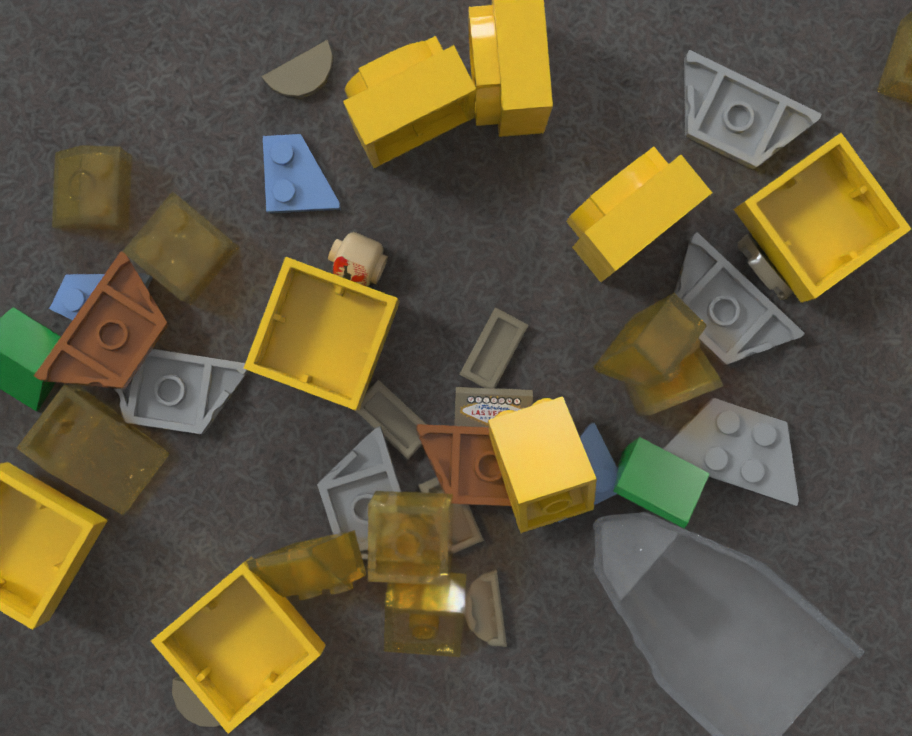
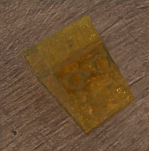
M64 385L17 446L18 450L47 472L121 515L126 513L170 454L133 425L125 423L124 418L80 385Z

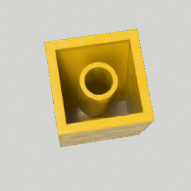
M563 396L553 400L544 398L536 401L532 406L518 411L506 410L488 420L490 440L520 533L594 510L597 479Z

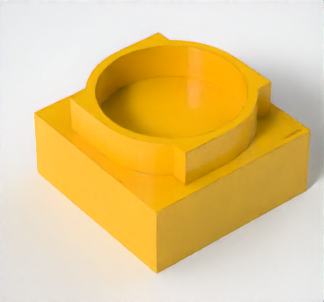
M492 0L491 5L469 7V54L471 78L476 87V126L498 124L499 137L544 133L553 107L544 0Z
M436 36L426 41L398 48L358 68L359 72L351 78L345 87L348 99L344 100L343 103L353 129L373 168L475 117L476 87L455 46L453 45L443 50Z
M842 133L826 142L733 209L800 302L817 298L911 230V227Z
M652 147L593 193L570 215L566 222L579 237V240L572 248L597 279L602 282L712 194V192L682 155H679L668 164L657 149Z
M285 257L243 369L350 409L360 410L400 301L391 295Z
M9 462L0 463V611L33 630L51 619L108 520Z
M252 556L151 640L153 645L227 733H230L322 654L326 646Z

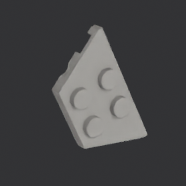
M691 50L688 51L684 58L685 137L752 170L813 125L822 115Z
M698 232L690 238L668 314L719 362L727 365L744 357L771 349L774 346L801 338L805 334Z
M152 349L126 389H115V391L120 396V408L125 423L204 434L249 371L243 369L245 363Z
M711 398L699 410V413L662 448L710 473L708 477L795 506L798 505L799 498L788 424L785 421Z
M381 426L375 427L318 482L317 486L341 558L354 560L368 559L374 563L389 565V563L401 564L420 570L425 568L420 547Z

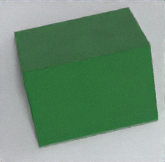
M15 307L11 308L0 318V389L38 412L56 382L41 381L34 377V375L61 336Z
M638 437L624 448L620 456L613 492L685 528L710 473Z

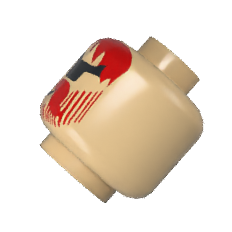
M351 232L343 241L335 240L328 260L334 262L332 269L334 275L368 287L371 283H378L388 256L383 255L384 250L381 243L359 233Z

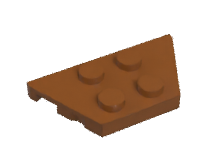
M121 251L34 377L46 382L126 389L169 324L124 252Z
M416 425L417 435L448 504L511 506L490 440L489 427Z

